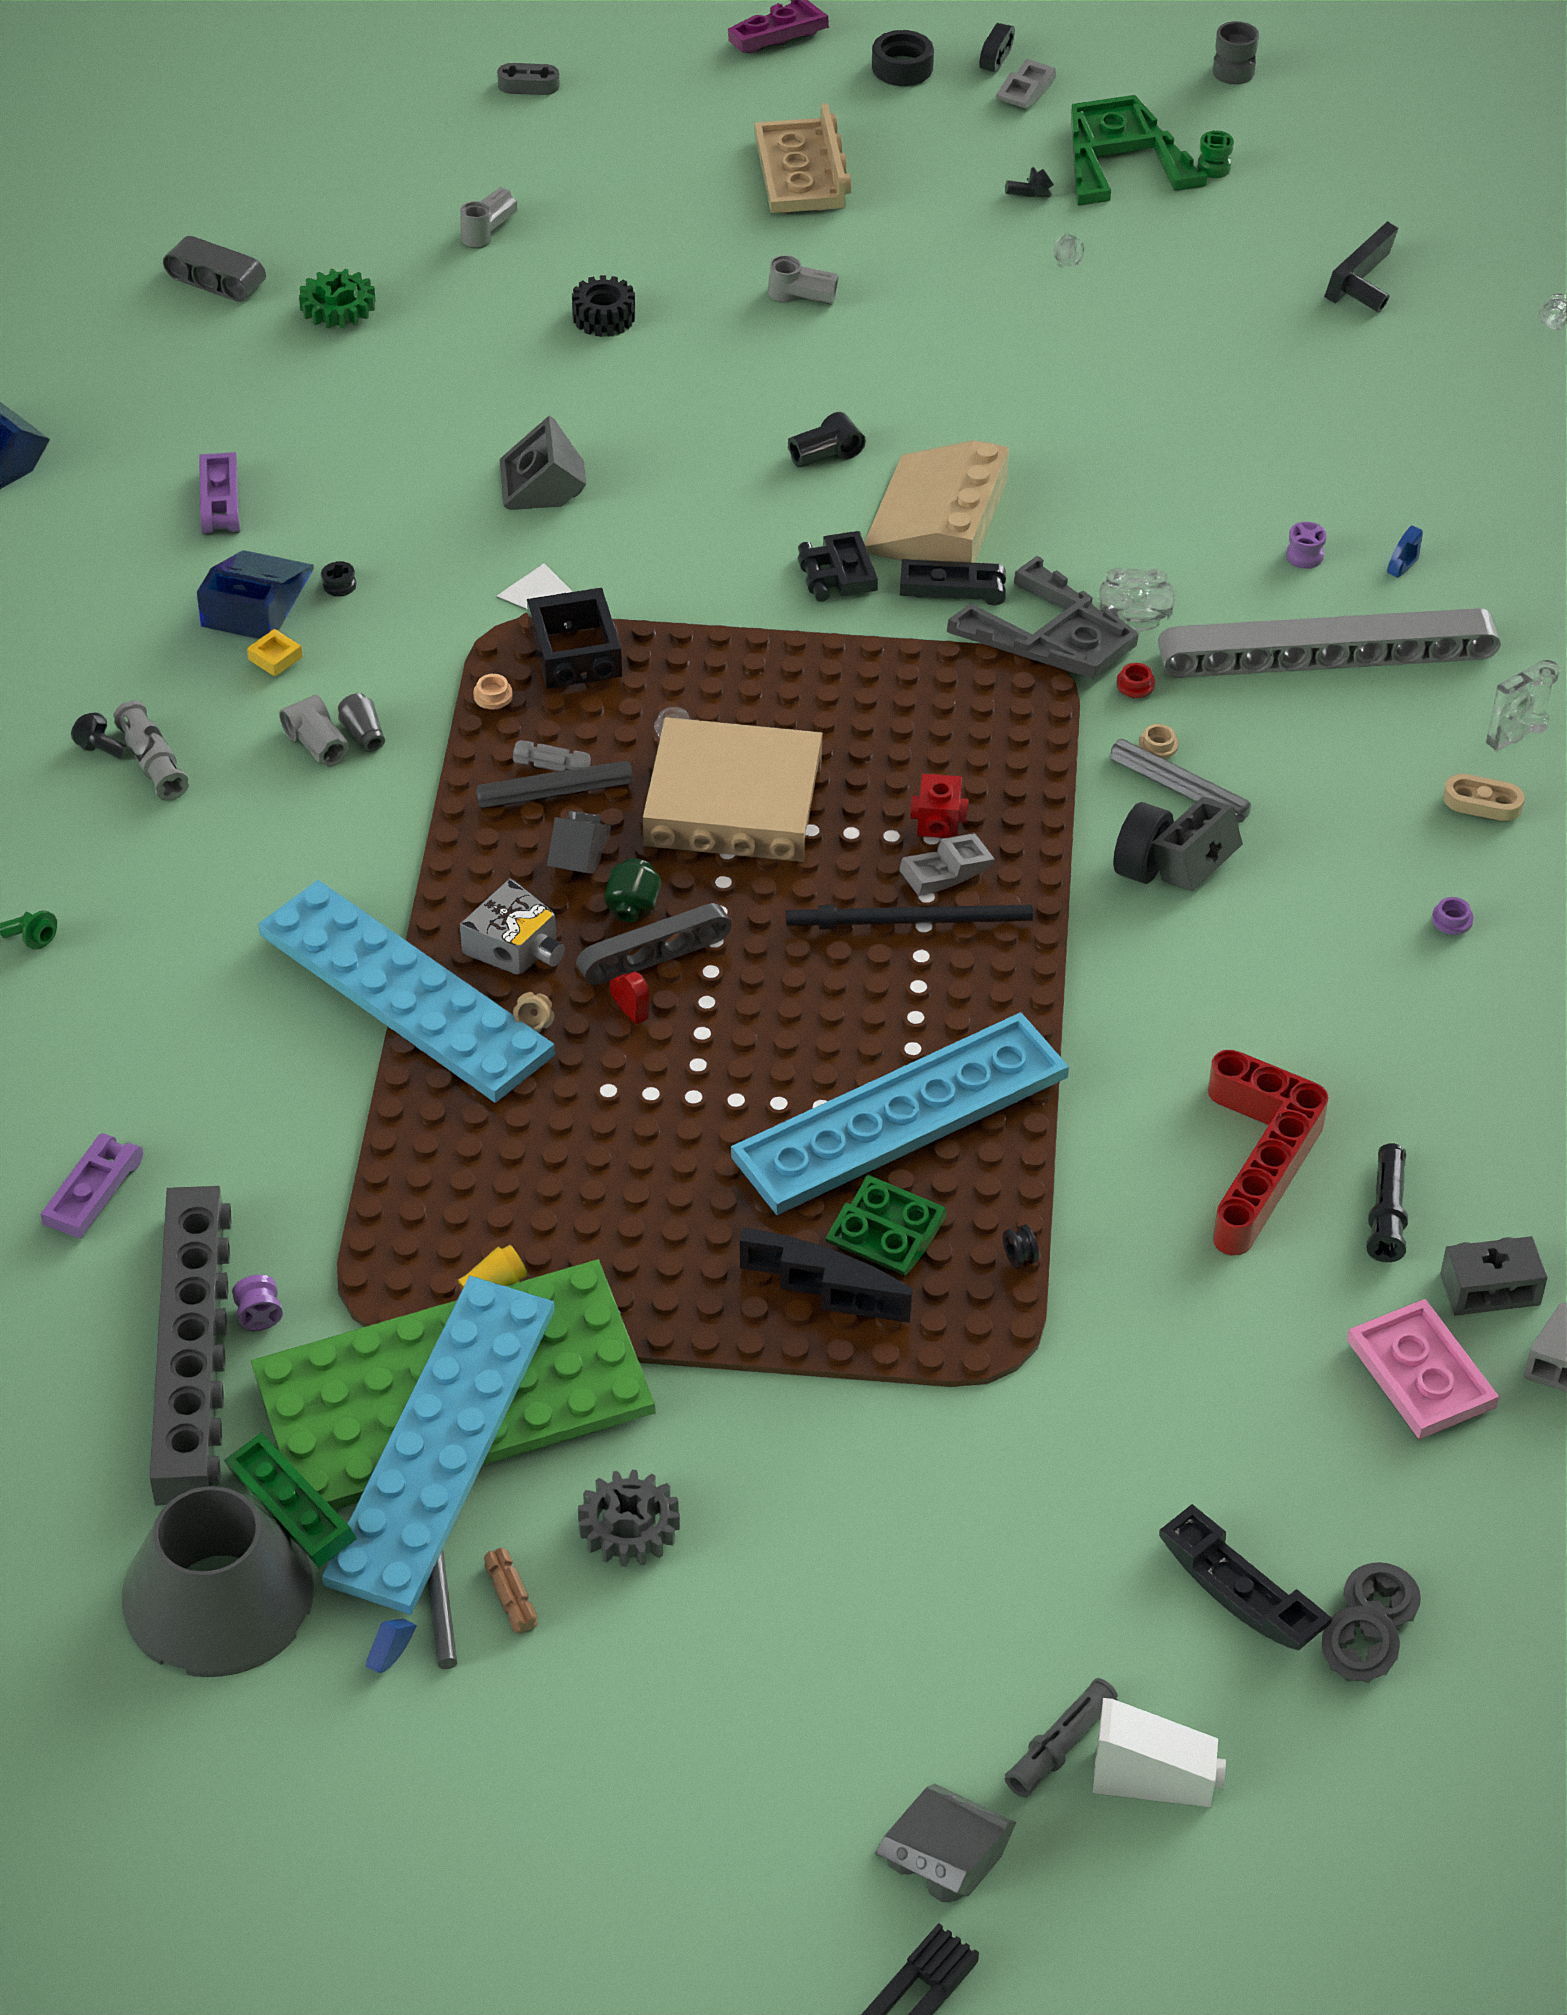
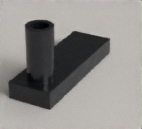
M1387 221L1333 270L1324 297L1336 304L1345 294H1348L1377 313L1381 312L1387 304L1390 295L1363 278L1390 254L1399 228Z

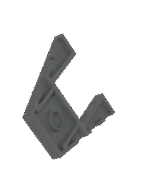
M1039 556L1034 557L1015 571L1014 584L1065 609V611L1037 632L1031 634L972 603L948 619L947 632L1092 679L1135 648L1139 636L1137 631L1108 609L1102 612L1092 604L1093 597L1085 591H1081L1078 594L1067 585L1068 578L1056 570L1052 574L1043 567L1044 560Z

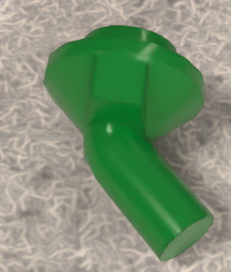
M47 910L39 911L33 915L26 911L21 917L0 923V934L3 938L22 934L25 945L31 949L45 947L54 939L57 930V919L54 914Z

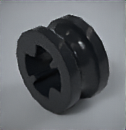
M344 561L327 564L321 571L324 591L332 596H345L352 593L357 585L354 577V567Z
M1028 1225L1019 1226L1018 1232H1014L1012 1229L1003 1232L1005 1253L1010 1264L1015 1269L1023 1267L1024 1261H1028L1030 1264L1039 1261L1037 1241Z

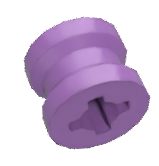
M1300 522L1293 525L1289 531L1290 544L1286 552L1288 561L1296 567L1305 569L1320 565L1323 561V546L1326 543L1327 537L1325 529L1313 522Z
M256 1274L247 1276L234 1285L232 1290L234 1303L239 1307L237 1317L239 1324L244 1329L250 1331L265 1330L276 1325L281 1320L283 1315L280 1301L276 1298L278 1291L276 1282L272 1277Z

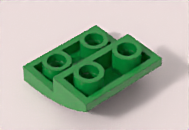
M867 1175L852 1203L844 1204L825 1239L829 1244L906 1276L921 1258L947 1216L946 1207Z

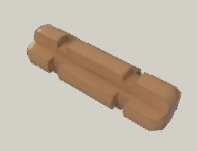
M498 1548L495 1551H489L484 1556L485 1568L489 1577L494 1580L492 1584L505 1613L510 1616L508 1619L513 1631L522 1634L527 1630H533L538 1624L537 1614L532 1603L527 1600L529 1596L516 1568L512 1567L513 1561L508 1550Z

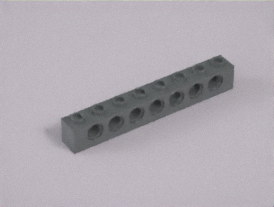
M220 1186L173 1187L166 1190L150 1483L155 1506L167 1505L172 1499L186 1491L212 1486V1484H220L219 1456H213L214 1446L222 1445L221 1418H215V1409H220L224 1406L223 1382L217 1381V1372L225 1371L224 1344H218L219 1335L227 1334L226 1308H220V1300L228 1299L229 1287L227 1272L222 1273V1264H230L229 1238H223V1231L230 1230L232 1224L230 1203L222 1202Z

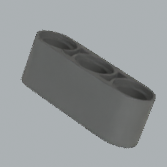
M194 236L184 237L163 258L164 269L177 281L238 302L244 301L266 279L264 267L255 258Z

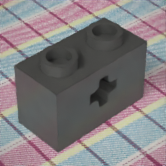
M1201 797L1152 842L1162 881L1191 891L1196 889L1243 845L1233 806L1205 797Z
M1533 1236L1520 1238L1505 1237L1495 1241L1463 1242L1453 1246H1446L1440 1272L1454 1316L1541 1305L1548 1278Z

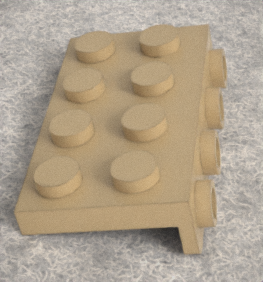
M828 103L821 104L820 118L754 122V134L771 213L787 214L795 211H824L826 209L845 208V194H851L850 173H846L845 153H842L841 134L837 133L836 114H830Z

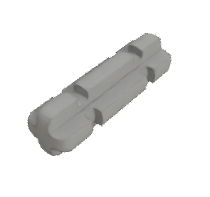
M524 740L517 741L513 750V761L517 764L529 766L530 762H533L534 767L558 772L565 771L566 769L589 767L591 764L590 755L586 752L575 750L573 754H570L569 749L538 744L537 747H534L533 742Z

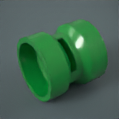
M1209 131L1201 136L1200 151L1202 154L1198 158L1197 166L1199 172L1205 171L1210 178H1221L1230 173L1232 160L1229 155L1232 154L1234 140L1230 134L1223 131Z

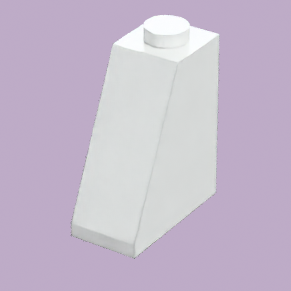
M1103 1698L1092 1793L1211 1807L1214 1788H1224L1226 1759L1217 1758L1218 1738L1120 1701Z

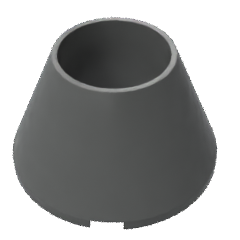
M208 1486L195 1488L178 1495L162 1509L133 1559L124 1579L122 1589V1609L126 1626L137 1646L160 1665L165 1662L172 1666L186 1669L187 1675L200 1677H220L245 1672L271 1660L296 1638L295 1632L303 1622L306 1614H310L314 1597L312 1569L307 1555L287 1532L244 1495L224 1487ZM213 1556L239 1558L232 1564L216 1570L194 1571L187 1569L192 1564Z

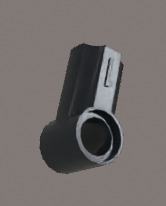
M834 412L824 419L821 427L788 438V450L793 463L797 467H801L836 454L842 459H852L862 452L866 439L844 412Z

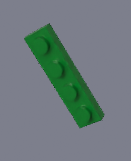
M262 1432L224 1460L233 1475L318 1568L357 1539L350 1526Z

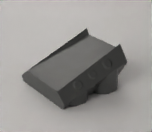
M932 1784L922 1791L886 1833L875 1853L886 1858L888 1865L900 1874L910 1875L916 1873L927 1878L929 1894L941 1902L950 1903L957 1901L963 1895L969 1896L999 1861L1016 1822L937 1784Z

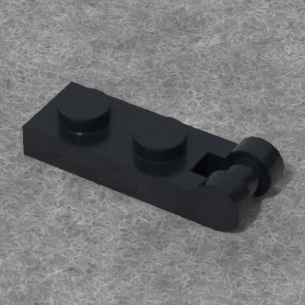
M902 559L900 596L983 599L989 605H1000L1006 598V588L1004 586L1006 582V569L1004 566L994 563Z

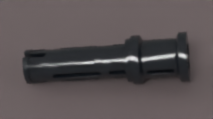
M1395 1143L1385 1144L1378 1150L1376 1203L1368 1214L1372 1235L1367 1240V1253L1370 1257L1380 1262L1400 1260L1404 1257L1407 1248L1406 1241L1403 1238V1230L1408 1225V1214L1402 1206L1406 1150H1401L1402 1146Z

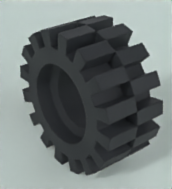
M600 275V280H595L594 276L589 277L588 283L582 280L579 282V287H574L572 293L573 322L576 323V327L579 330L584 328V333L589 335L592 331H595V336L598 337L602 336V332H607L608 337L614 336V331H617L619 334L623 333L624 327L629 329L632 326V322H635V292H633V287L631 285L627 286V281L621 280L618 283V277L612 276L610 280H606V275Z

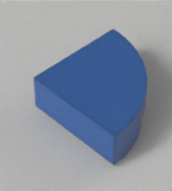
M1413 525L1406 530L1391 556L1387 573L1398 578L1419 559L1423 530Z
M404 1618L382 1622L368 1655L366 1667L378 1673H383L389 1669L405 1650L417 1625Z

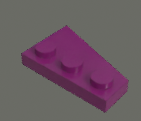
M791 0V3L784 7L783 4L777 3L770 7V14L766 16L754 15L728 28V41L743 53H754L759 51L761 47L771 44H785L789 39L799 36H812L819 30L829 28L828 15L809 0Z

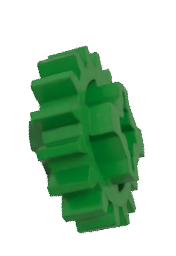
M330 269L328 275L317 272L316 280L307 278L306 286H300L299 288L300 311H303L305 319L313 318L314 325H318L321 322H326V328H331L332 325H339L340 328H345V323L347 322L358 325L359 317L368 319L369 311L375 310V288L371 286L369 278L362 279L360 272L349 275L348 269H344L342 272Z

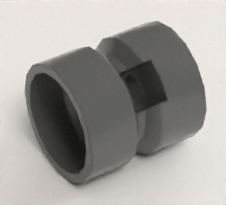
M1241 21L1227 22L1219 26L1215 43L1217 53L1214 56L1213 75L1216 79L1228 84H1243L1252 80L1255 75V54L1257 53L1259 31L1254 26Z

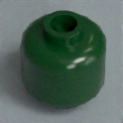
M626 859L623 863H619L611 869L604 894V902L617 919L628 923L636 922L638 919L647 918L654 913L662 881L650 863L640 859Z

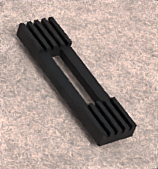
M938 1923L907 1958V1963L861 2015H886L918 1978L932 1988L908 2015H933L979 1961V1952L975 1949L971 1951L969 1944L965 1943L963 1945L958 1936L953 1938L952 1932L948 1929L945 1932L943 1926Z

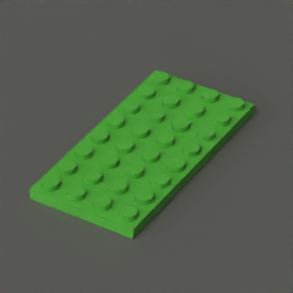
M599 1259L506 1286L554 1301L555 1312L482 1465L656 1413L654 1399ZM457 1300L251 1360L252 1370L277 1449L334 1510L359 1502Z

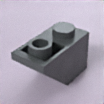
M569 811L567 818L555 817L547 866L584 873H595L609 838L612 825L601 824L600 815Z

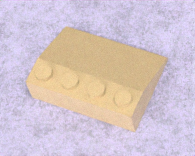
M972 440L901 455L864 542L868 554L897 560L975 563L1007 482L1009 447Z

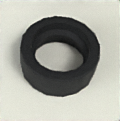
M893 30L883 33L876 38L872 46V69L879 80L897 86H911L922 83L931 76L934 65V47L932 41L927 36L910 30ZM907 56L913 57V59L900 60L892 57Z
M1144 802L1134 805L1121 827L1114 850L1113 866L1117 874L1144 884L1151 882L1155 878L1159 868L1152 842L1174 823L1173 814L1170 811Z

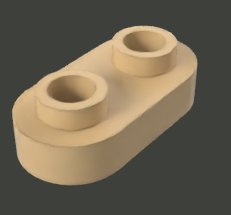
M1456 774L1446 781L1443 800L1450 809L1460 813L1498 821H1511L1521 815L1525 795L1518 786L1512 783L1470 774Z

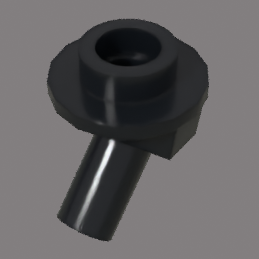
M1034 166L1030 170L1029 178H1027L1028 183L1007 180L1005 184V194L1032 196L1036 194L1037 197L1041 195L1050 197L1052 193L1049 189L1054 186L1044 169L1037 171Z
M94 712L82 715L72 727L71 738L83 750L94 751L95 748H98L120 759L126 747L125 744L105 735L108 726L107 720L100 713Z

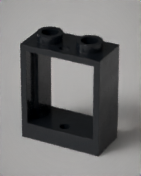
M602 587L527 599L528 628L546 689L622 677V649ZM597 627L601 629L605 644L552 652L548 635Z

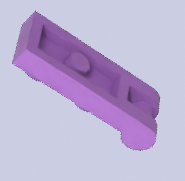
M236 452L200 454V516L202 534L214 533V529H228V532H239L238 465ZM225 512H227V514H214V515H213V513H225Z
M104 1133L99 1134L41 1212L43 1225L81 1239L128 1173L138 1168L143 1157V1148L129 1142L122 1145L117 1143L116 1138Z

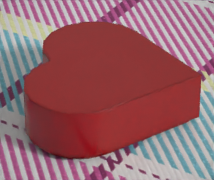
M631 972L610 980V991L614 1001L636 1025L648 1020L649 988L643 976L637 972Z

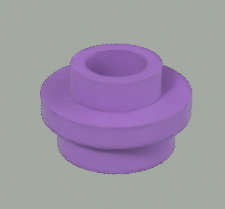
M1444 898L1433 909L1432 922L1443 933L1451 935L1463 934L1473 924L1474 916L1471 907L1461 898Z

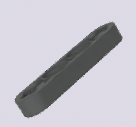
M715 903L706 904L593 944L580 953L576 964L586 982L591 985L603 984L620 975L637 972L713 945L728 935L732 923L720 905ZM681 932L674 940L666 942L672 935ZM643 946L637 953L628 956L633 949Z

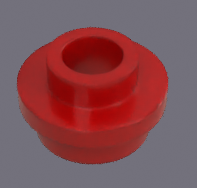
M1130 663L1125 665L1118 674L1116 686L1122 694L1128 697L1141 698L1153 692L1155 678L1148 666L1142 663Z

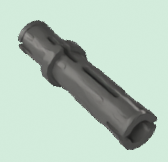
M1094 1679L1090 1686L1044 1735L1038 1734L1029 1742L1028 1752L1004 1775L1006 1777V1784L1015 1794L1027 1798L1050 1771L1056 1772L1064 1765L1065 1755L1101 1718L1103 1698L1118 1701V1694L1114 1687L1104 1679Z

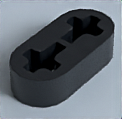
M996 23L983 44L979 60L980 69L998 72L1011 51L1015 36L1014 26Z

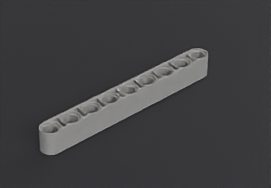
M1480 608L1175 626L1164 630L1158 638L1164 670L1169 676L1176 678L1482 660L1495 655L1501 646L1491 613Z

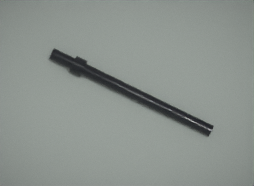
M818 905V909L785 910L786 926H818L819 930L836 929V925L1033 920L1032 905L836 909L835 905Z

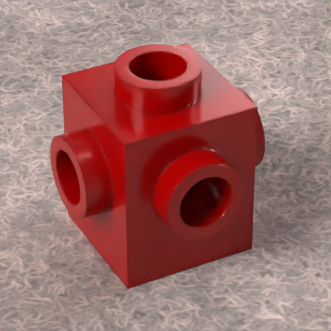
M922 773L920 795H912L910 819L918 820L917 836L936 838L958 836L959 823H967L969 799H961L962 776Z

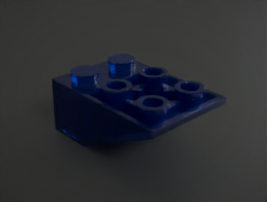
M246 550L240 551L211 567L197 590L201 627L257 639L262 638L273 629L279 631L310 577L314 565Z

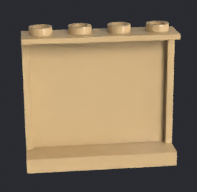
M665 717L643 814V846L804 862L805 836L816 775L817 772H820L822 762V733Z

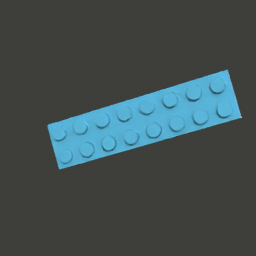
M319 880L258 923L260 936L495 1103L555 1056L554 1043L524 1022H516L514 1015Z
M1020 1012L731 1146V1158L774 1213L779 1215L1068 1078L1069 1066Z
M469 1276L348 1522L357 1539L330 1559L322 1575L324 1587L412 1615L555 1312L554 1301Z

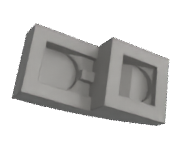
M1026 59L1017 74L1013 72L1009 74L996 94L997 100L1027 109L1036 103L1056 78V68Z
M974 833L941 839L937 852L903 857L899 871L917 895L920 896L964 882L991 867L995 859Z

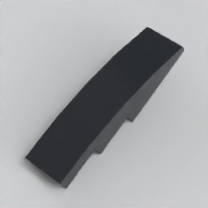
M743 1227L740 1237V1269L780 1274V1289L822 1295L821 1310L910 1323L912 1287L874 1266L833 1249L787 1235Z

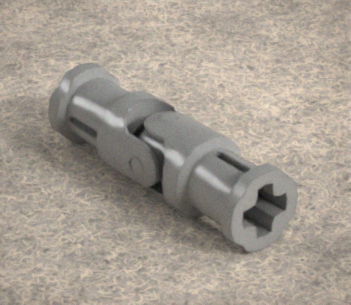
M136 700L121 704L113 714L114 724L119 730L124 731L126 744L135 753L134 756L145 776L153 780L156 795L161 800L166 801L181 797L189 787L188 776L177 768V759L163 739L157 725L147 718L145 705Z

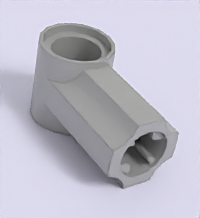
M500 187L481 202L471 201L461 206V241L463 244L470 247L488 245L491 242V231L517 212V200L513 198L509 190Z
M789 255L776 256L770 262L768 295L778 302H791L798 297L833 305L839 276L831 272L802 267L798 259Z
M313 695L279 711L280 722L288 738L292 742L300 740L319 764H325L328 767L335 766L341 763L344 755L349 752L348 741L331 722L328 710L318 695Z

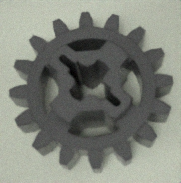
M632 1469L629 1478L622 1479L620 1473L614 1471L612 1482L607 1483L603 1479L598 1478L595 1480L596 1492L584 1491V1504L578 1505L581 1539H587L588 1551L590 1553L602 1549V1561L607 1563L613 1556L620 1557L621 1566L626 1567L629 1558L636 1557L640 1565H645L646 1554L651 1552L654 1556L660 1558L663 1556V1544L674 1545L675 1531L680 1530L678 1498L670 1497V1485L668 1483L656 1487V1476L651 1473L645 1480L638 1479L637 1470ZM604 1509L605 1512L602 1513V1514H603V1520H602L601 1522H599V1521H598L599 1515H600V1513L602 1512V1510ZM659 1513L660 1519L654 1527L652 1524L655 1523V1515Z

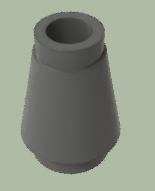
M355 693L345 697L338 705V720L365 751L372 752L378 750L384 745L385 738L374 702L370 698H366L362 693Z

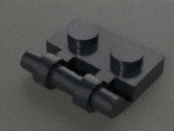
M860 531L823 536L822 547L813 548L810 542H802L798 546L800 568L807 573L806 584L808 590L815 595L817 601L823 602L828 600L830 597L829 587L837 586L841 596L878 591V578ZM821 565H830L829 569L821 570L820 568Z

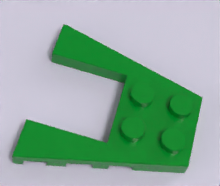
M1136 95L1072 104L1071 126L1078 206L1110 201L1111 188L1096 156L1154 148L1174 191L1204 187L1207 184L1208 175L1205 171L1199 172L1193 165L1194 159L1188 152H1181L1174 144L1175 138L1168 131H1162L1158 127V119Z

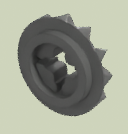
M1382 1562L1365 1564L1355 1569L1349 1575L1343 1593L1347 1608L1352 1606L1375 1608L1391 1619L1397 1631L1400 1630L1404 1623L1414 1621L1421 1602L1420 1590L1413 1577L1398 1566ZM1374 1589L1382 1597L1391 1596L1389 1608L1384 1606L1381 1601L1372 1602Z
M1369 1606L1345 1608L1332 1617V1623L1324 1629L1322 1650L1331 1670L1343 1676L1347 1681L1356 1680L1369 1683L1375 1678L1387 1675L1395 1661L1398 1660L1400 1648L1398 1631L1391 1619L1375 1608ZM1355 1627H1360L1361 1634H1364L1366 1641H1374L1375 1643L1374 1646L1368 1647L1366 1662H1362L1356 1650H1348L1347 1645L1354 1643Z

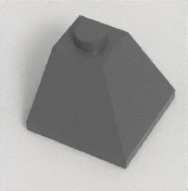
M551 416L546 417L499 459L504 507L509 510L561 507L572 497L578 496L586 486L584 461L558 423Z

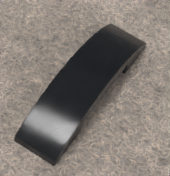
M1193 1504L1159 1530V1536L1165 1545L1200 1586L1234 1616L1265 1637L1299 1651L1332 1623V1617L1298 1589L1294 1590L1291 1594H1287L1225 1543L1226 1531Z

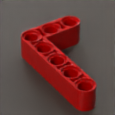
M1223 1050L1218 1052L1211 1062L1208 1084L1209 1097L1221 1106L1268 1125L1217 1209L1213 1234L1214 1245L1224 1254L1233 1256L1246 1253L1251 1248L1317 1141L1324 1127L1329 1097L1325 1088L1313 1081L1242 1052Z

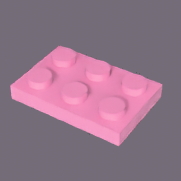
M1426 1299L1348 1330L1347 1342L1419 1440L1497 1408L1498 1394Z

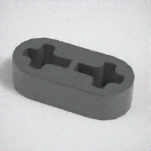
M507 63L500 66L497 70L498 88L505 93L550 95L558 91L560 87L559 70L553 65Z

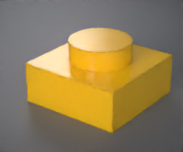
M273 629L247 647L248 660L274 677L303 657L301 645L276 629Z

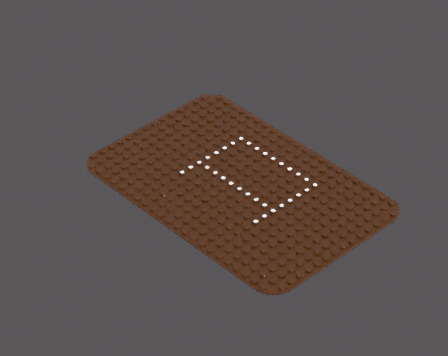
M528 613L494 626L475 641L465 660L406 941L512 1015L514 1007L518 1004V998L524 993L533 992L534 995L541 993L547 996L552 1002L551 1011L554 1012V1020L548 1028H542L539 1034L555 1044V1056L495 1103L387 1026L337 1259L338 1294L353 1320L366 1327L456 1301L462 1292L457 1280L469 1273L495 1248L500 1247L503 1249L511 1245L519 1255L528 1276L519 1280L520 1282L599 1259L639 1363L944 1387L988 1384L1017 1371L1038 1349L1047 1319L1060 1082L779 1215L774 1213L731 1158V1146L1020 1012L1061 1057L1080 699L1076 682L1064 669L982 643L612 618L622 649V677L546 689L528 628ZM600 627L548 635L552 652L605 644ZM488 674H499L505 677L512 687L513 697L511 702L505 707L495 710L480 707L474 700L473 690L481 677ZM665 717L822 733V762L820 772H817L811 802L805 836L804 862L643 846V814ZM519 740L533 742L534 747H537L538 744L569 749L570 754H573L575 750L586 752L591 758L590 766L629 761L633 771V782L622 786L488 808H480L476 797V786L480 784L558 772L534 767L533 762H530L529 766L515 763L513 761V750L516 742ZM922 773L962 776L961 799H969L967 823H959L958 836L975 833L994 857V863L988 869L964 882L937 892L918 896L899 871L902 858L937 852L940 840L945 838L917 836L918 820L910 819L912 795H920ZM569 811L600 815L601 824L612 825L609 838L595 873H584L547 866L555 817L567 818ZM633 858L650 863L654 867L655 872L658 873L662 884L654 913L647 918L628 923L617 919L614 913L607 908L604 902V894L611 869L617 864L623 863L626 859ZM512 879L553 911L556 922V941L565 946V952L556 966L551 967L537 959L524 973L514 974L463 954L460 923L506 881ZM715 903L720 905L732 923L730 932L723 940L637 971V973L643 976L649 988L648 1020L636 1025L614 1001L610 991V981L599 985H591L586 982L576 964L580 953L593 944L706 904ZM818 905H835L836 909L1032 905L1033 920L836 925V929L819 930L818 926H786L785 910L818 909ZM681 932L672 935L666 942L674 940ZM643 946L633 949L628 956L637 953ZM533 1008L531 1009V1014L537 1016L538 1011ZM867 1175L946 1207L947 1216L926 1251L906 1276L826 1242L825 1238L844 1204L852 1203ZM1026 1224L1031 1228L1039 1248V1261L1034 1264L1024 1261L1023 1267L1015 1269L1010 1264L1005 1253L1003 1232L1008 1229L1018 1232L1019 1226ZM743 1227L787 1235L833 1249L874 1266L912 1287L910 1323L821 1310L822 1295L780 1289V1274L740 1269V1237Z

